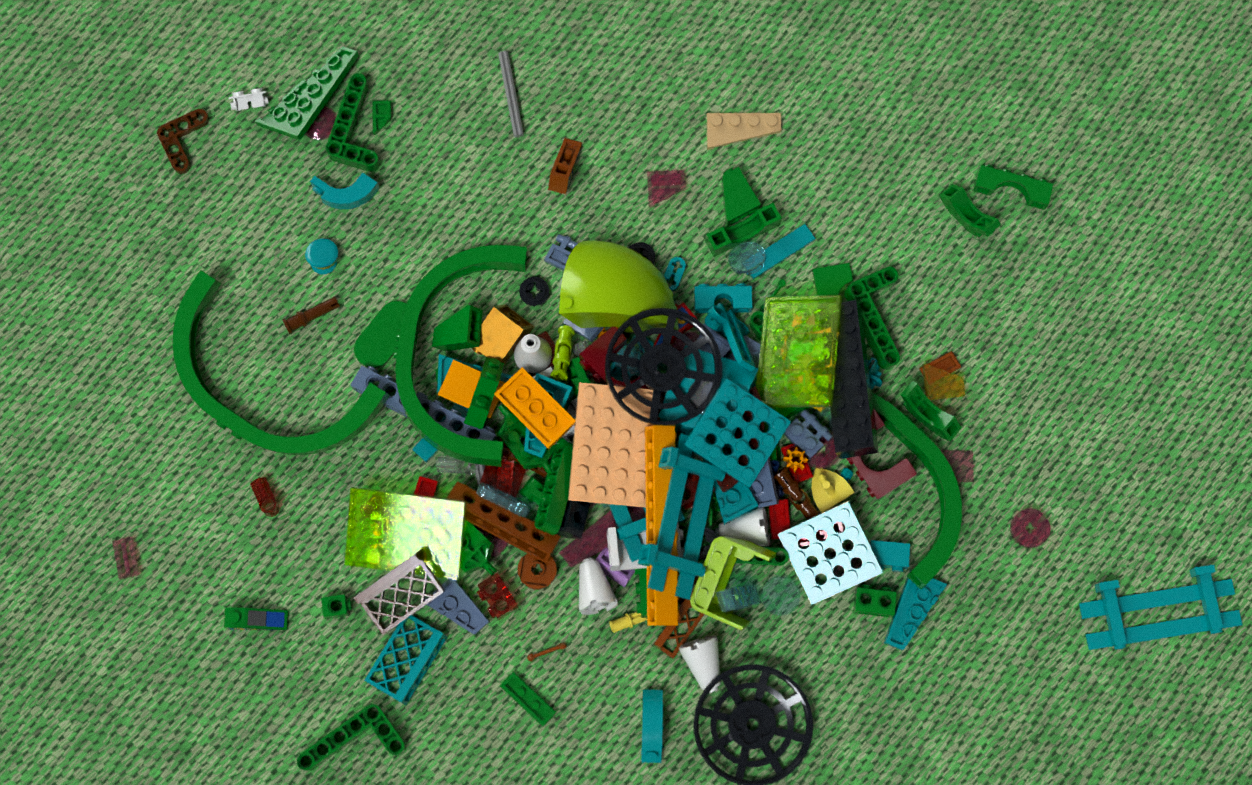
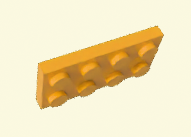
M523 367L494 393L548 450L575 425V419Z

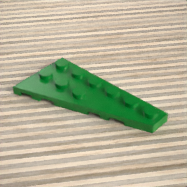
M342 46L326 60V64L318 70L316 68L307 81L302 80L282 98V102L276 107L272 106L265 117L262 119L259 117L255 121L256 124L274 132L301 140L359 57L358 52Z

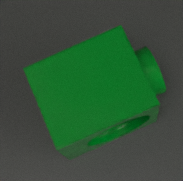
M345 594L321 598L323 617L325 619L349 616V611L352 610L351 599H347ZM341 602L342 608L339 611H333V604Z

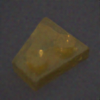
M922 364L925 394L929 400L965 396L963 377L930 366V364Z

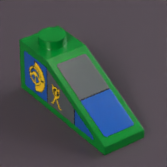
M225 608L224 628L228 630H288V610Z

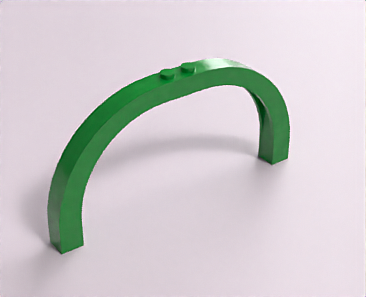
M511 245L481 246L459 252L442 261L430 270L413 290L404 310L401 330H397L396 341H399L398 347L394 348L396 384L404 412L415 430L429 444L444 454L461 461L502 467L504 445L501 441L473 439L451 432L437 423L422 407L413 387V366L420 322L433 298L448 284L465 275L485 270L526 272L527 247Z
M202 270L199 271L183 296L177 311L173 329V355L176 369L186 391L202 410L217 420L215 424L223 429L229 428L232 430L231 435L241 440L244 438L252 444L269 451L288 455H310L343 445L357 436L373 421L390 395L371 382L353 408L337 423L318 433L300 437H284L264 432L221 403L211 393L202 379L196 360L195 345L197 329L203 312L222 283Z
M816 386L829 399L828 388ZM794 391L782 396L769 406L787 419L796 413L812 408L808 399L801 403ZM872 393L873 409L875 408L885 423L884 426L924 464L934 481L939 496L940 522L936 538L928 553L907 575L921 590L945 565L957 543L962 521L960 490L957 479L946 457L931 439L927 437L926 432L912 423V419L908 415H904L891 403ZM761 422L759 425L760 431L762 433L768 431V424Z

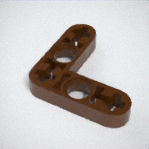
M203 109L191 111L161 125L157 130V136L172 167L178 174H185L190 170V162L178 138L208 124L209 116ZM200 114L203 116L202 121H199L197 117ZM190 118L192 119V121H193V123H194L195 125L192 126V124H191V122H190V120H189ZM181 122L188 123V127L185 130H180L178 126ZM173 126L178 133L175 134L172 128ZM167 130L169 136L165 137L163 131ZM171 146H178V152L174 154L169 153ZM178 157L180 158L182 163H185L183 164L184 168L182 169L178 167L179 163L176 159Z

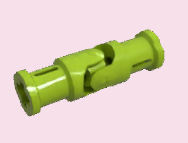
M567 325L558 328L559 339L556 341L555 356L553 358L554 368L550 375L552 379L559 382L566 381L568 378L566 372L567 367L570 365L573 347L572 337L575 334V330Z

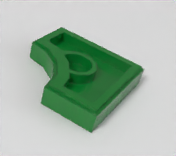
M850 263L812 269L819 306L838 303L840 290L845 285L853 282Z

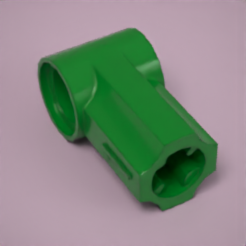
M531 477L519 493L524 498L527 497L529 502H534L539 506L544 486Z

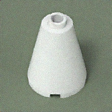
M534 334L524 336L514 350V360L520 369L523 367L528 373L536 374L544 371L550 365L552 359V350L548 342Z
M764 507L758 508L725 525L723 522L720 523L719 528H716L717 536L746 540L759 546H770L769 523Z
M594 558L584 559L583 563L579 565V611L583 615H593L599 613L598 610L604 608L607 611L612 610L618 605L617 598L599 562L594 560Z
M716 635L706 636L705 639L701 640L695 639L679 647L681 655L703 691L714 678L720 675L718 639ZM721 681L717 683L709 693L717 691L718 686L721 685Z

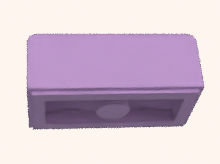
M606 547L595 559L599 562L604 574L623 587L627 585L635 573L634 569L610 571L609 554Z

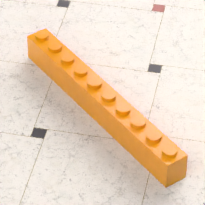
M652 425L645 427L646 544L656 545L672 473V469L665 470L659 468L662 448L675 447L677 439L675 426ZM676 527L671 555L678 557V531ZM647 566V587L652 566ZM667 570L663 592L647 588V626L678 625L679 597L675 596L679 577L678 571Z

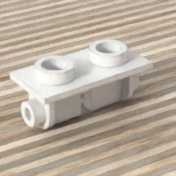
M262 88L252 89L251 94L245 95L244 91L232 93L233 97H228L233 99V102L230 103L231 109L236 111L249 109V101H251L252 108L266 106L265 104H269L268 97H264V93H267V91H262Z

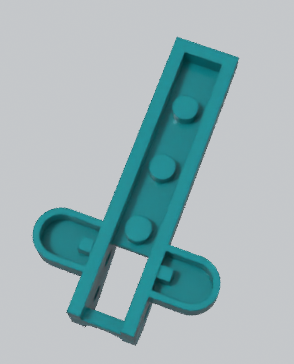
M719 303L717 306L713 305L708 310L705 324L727 338L737 363L752 372L756 367L743 337L750 333L749 328L735 317L733 310L730 309L726 313L722 303Z

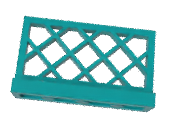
M409 616L398 624L364 681L402 704L407 705L448 637L416 617ZM408 619L414 621L416 629L406 632L404 625ZM429 630L433 632L429 640L422 642L421 631ZM417 633L419 643L408 645L407 635ZM404 637L405 647L395 649L394 641L396 638ZM420 646L421 653L419 657L411 659L409 649ZM406 650L408 660L398 662L396 653ZM393 654L395 664L385 666L383 659L386 655ZM409 663V673L401 676L399 666ZM396 667L398 677L387 680L386 669ZM382 671L384 681L375 683L371 680L375 672ZM399 681L400 688L396 694L390 692L388 683Z

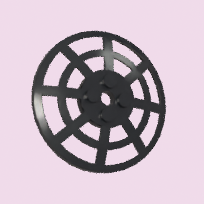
M656 308L632 316L615 332L605 356V375L609 390L614 399L628 414L651 425L671 426L687 422L706 409L721 382L722 360L713 335L700 321L676 309ZM650 316H668L666 328L658 327L642 331L637 322ZM676 318L691 324L703 337L693 343L685 334L674 330ZM630 326L636 337L628 344L623 355L612 353L618 338ZM653 334H664L662 344L651 346L646 337ZM672 336L682 340L688 347L679 352L676 348L670 346ZM638 342H640L645 350L640 360L629 357L633 347ZM706 343L709 344L713 354L714 374L703 373L702 359L698 349ZM693 353L695 358L696 371L686 370L684 358ZM611 361L621 363L622 377L626 388L618 393L614 388L611 378ZM659 363H664L667 366L666 373H660L657 370ZM627 365L638 368L640 378L632 384L628 377ZM684 378L695 379L691 389L684 395L678 385ZM701 381L713 382L707 398L695 409L689 399L695 394ZM646 385L653 390L652 401L642 397L636 390ZM671 390L678 399L670 403H660L661 392ZM632 394L639 402L651 407L649 418L634 412L622 399ZM681 404L689 413L684 417L674 420H657L659 409H671Z
M757 664L741 665L722 672L704 689L695 708L693 732L702 758L718 775L738 785H768L788 776L804 759L812 741L813 716L805 694L789 676L769 666ZM742 671H762L759 683L749 682L734 686L729 677L734 673ZM769 675H775L785 681L796 694L785 700L778 691L767 686ZM722 680L727 691L718 699L714 709L702 707L709 692ZM743 689H757L754 700L743 702L738 691ZM764 691L773 695L780 703L772 708L762 703ZM731 696L736 707H734L730 714L719 712L724 701ZM798 702H801L805 713V735L793 732L794 721L790 707ZM782 711L786 713L787 730L776 727L775 715ZM700 715L711 718L710 727L714 743L705 749L699 733ZM750 719H755L757 721V728L751 731L747 728V722ZM717 720L728 722L729 733L720 739L716 727ZM774 735L784 737L782 745L773 753L768 743ZM791 739L803 742L796 758L789 766L782 769L777 758L786 751ZM734 740L738 745L742 746L740 757L737 758L730 754L724 746ZM761 748L766 756L762 760L747 761L750 749ZM719 750L728 760L738 764L736 775H730L720 769L710 759L709 755ZM770 763L776 773L771 777L763 779H743L746 767H760Z

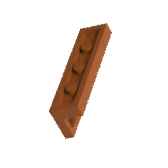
M687 599L678 609V624L687 623L688 632L677 636L676 627L678 625H667L654 643L655 647L672 659H674L679 652V647L686 642L705 615L699 612L697 618L688 619L687 611L693 607L690 600ZM695 621L693 625L690 627L689 622ZM682 637H683V639H682L681 642L679 643V642H678V638H682ZM676 639L677 647L673 653L663 647L667 640Z

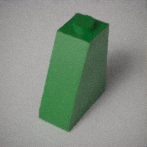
M739 167L736 169L730 168L722 175L723 204L727 227L753 214L761 207V203Z
M467 305L436 326L433 332L432 347L443 351L479 347L483 310Z

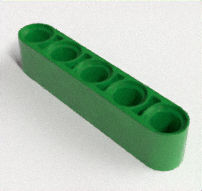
M564 438L559 439L554 447L535 519V527L551 535L557 534L560 530L568 501L573 443Z

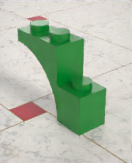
M486 357L464 424L483 429L504 363L498 359Z

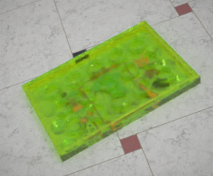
M840 295L765 298L755 398L769 407H832L842 297Z
M351 487L344 565L392 571L411 556L421 551L424 555V561L436 577L459 580L466 501ZM418 566L415 569V574L425 576L422 566Z

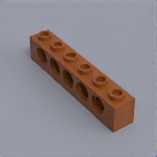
M458 481L446 498L444 509L546 564L561 538L557 534L551 535L537 529L535 521L523 517L520 513L508 509L503 504L495 502L485 494L479 493Z

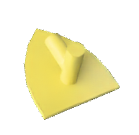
M815 468L811 489L813 499L821 513L831 509L855 493L849 483L837 473L827 469Z

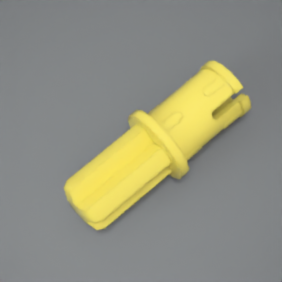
M636 611L631 614L625 613V616L609 621L612 632L616 633L628 627L633 628V625L647 619L641 618V614H637Z

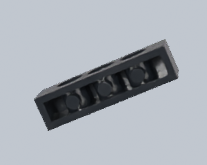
M568 500L561 527L557 534L568 539H581L590 502Z

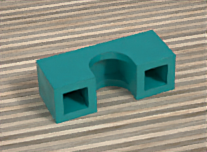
M740 283L736 284V286H728V284H718L717 286L699 284L694 288V313H708V310L714 303L722 298L730 301L734 313H751L752 286H747V284Z

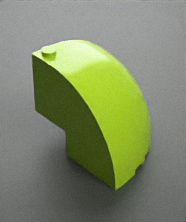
M582 241L573 248L567 259L561 283L559 314L580 328L614 326L620 328L629 318L640 312L656 308L677 310V307L673 300L674 295L663 274L647 258L630 248L606 241ZM650 316L637 322L642 331L658 327L666 328L668 316ZM676 318L674 330H678V318ZM629 326L624 332H633V330Z

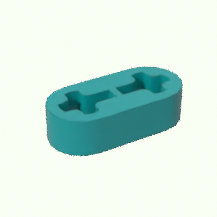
M674 257L670 260L664 274L667 281H670L671 276L674 277L673 283L676 285L669 287L672 292L678 289L685 271V261L680 257ZM679 262L682 268H678L677 272L674 273V266L672 264L676 265Z

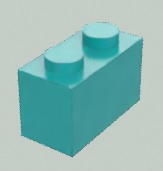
M875 540L869 542L883 570L884 568H892V572H903L904 569L906 570L909 567L910 544Z

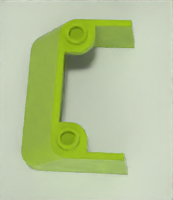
M726 536L717 537L713 540L703 565L706 568L703 577L698 578L690 599L691 606L696 611L742 631L749 625L750 621L732 614L735 608L734 599L724 593L736 559L748 561L754 556H758L770 561L777 553L750 541Z

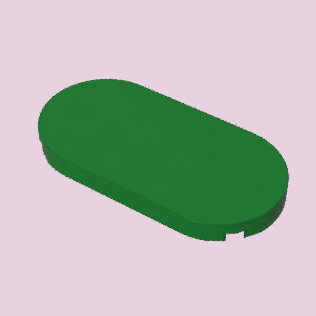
M402 301L387 303L357 338L354 345V353L360 364L367 368L368 366L379 368L387 364L393 357L394 348L398 347L399 341H396L397 330H401L402 318L407 303Z

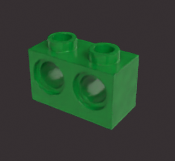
M860 585V588L857 587L855 589L853 613L892 618L895 616L897 592H892V589L887 587H880V590L872 589V586ZM861 595H867L870 603L863 604L860 600ZM881 597H886L889 600L888 607L881 605Z

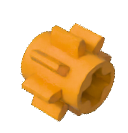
M797 447L793 452L787 450L789 457L783 458V461L788 463L787 469L789 467L792 468L794 473L797 468L803 470L804 465L802 463L808 461L807 458L803 457L805 451L800 452ZM797 457H798V458H799V461H798V462L795 461V462L793 463V462H792V458H797Z

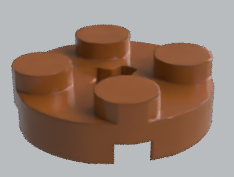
M528 553L520 559L518 575L521 582L528 588L534 590L549 587L555 580L557 566L552 557H550L547 564ZM536 565H540V568L543 569V572H539V575H535V572L532 571V568H535Z

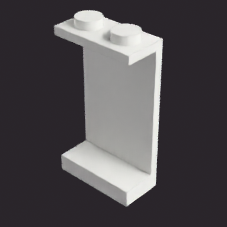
M677 523L678 557L683 558L684 547L681 548L683 530L679 529V524ZM616 527L608 528L606 534L610 571L647 568V566L639 565L638 560L631 562L623 540H619ZM646 532L638 534L641 544H646Z

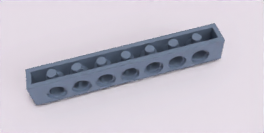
M361 366L350 385L352 389L362 394L370 382L378 381L380 382L378 387L386 393L390 390H396L395 395L389 397L384 406L407 417L400 401L397 384L394 382L395 379L388 375H384V377L379 375L378 371L373 367L368 366L366 368ZM419 391L416 394L422 407H429L427 413L436 422L439 416H446V420L439 424L449 431L468 438L473 433L478 432L480 433L478 438L480 440L497 441L498 438L495 430L485 426L481 430L464 424L465 418L461 417L462 414L457 410H448L444 408L445 405L437 400L432 402L428 400L427 395ZM462 424L463 428L460 431H454L455 425Z

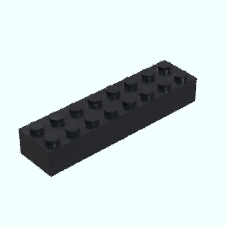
M857 300L820 306V319L826 316L830 317L828 323L822 326L821 330L831 327L832 332H835V335L834 333L822 334V339L826 338L828 339L826 341H829L827 344L824 343L825 350L828 348L830 352L829 359H827L828 355H824L825 367L831 364L833 347V368H826V375H831L832 377L828 394L835 453L840 459L879 453L861 307Z

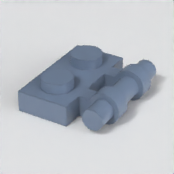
M558 234L556 241L560 242L561 245L559 247L552 244L544 262L564 271L567 259L571 253L566 248L570 247L573 249L578 243L571 240L572 238L567 235L564 237Z
M804 410L801 416L805 421L801 423L796 418L787 427L784 435L801 452L805 451L804 455L810 460L824 447L820 439L824 437L829 442L833 435L826 426H822L816 420L817 417L813 413L810 414L807 410ZM810 425L818 431L815 435L807 429Z

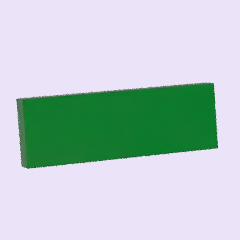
M514 671L500 685L542 727L557 713Z

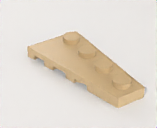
M707 113V150L719 146H727L731 143L748 141V139L781 133V113Z

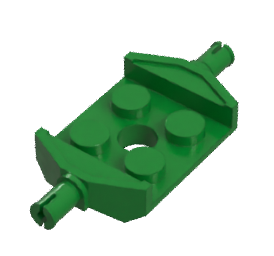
M502 403L498 406V409L505 417L497 434L524 469L543 467L548 474L549 458L554 451L555 444L549 450H546L543 458L525 452L524 445H522L520 439L525 438L526 426Z
M439 512L433 516V519L440 524V528L443 531L447 530L444 533L445 537L439 538L436 536L435 542L439 541L444 544L445 549L443 551L465 573L469 574L481 568H484L491 576L497 572V569L489 563L495 545L472 523L457 515L448 520ZM466 538V546L460 548L458 545L459 540Z

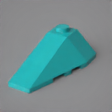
M537 373L535 380L567 411L575 393L573 387ZM526 427L524 451L543 458L547 448Z

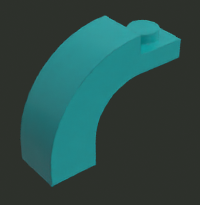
M363 172L353 185L344 189L333 188L316 176L310 181L313 187L312 190L321 196L322 202L336 209L359 207L368 202L380 189L378 182Z
M643 690L641 763H661L663 690Z

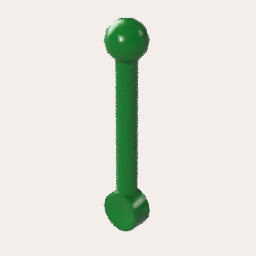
M779 280L775 291L767 302L760 307L762 312L767 311L768 305L778 291L786 285L785 280Z

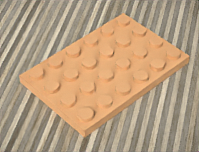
M579 382L568 500L646 508L645 427L652 425L632 417L623 410L614 399L608 385ZM614 386L617 393L626 388L621 386ZM641 388L636 390L642 397L652 401L653 390ZM632 394L622 399L634 412L649 418L651 407L639 402Z

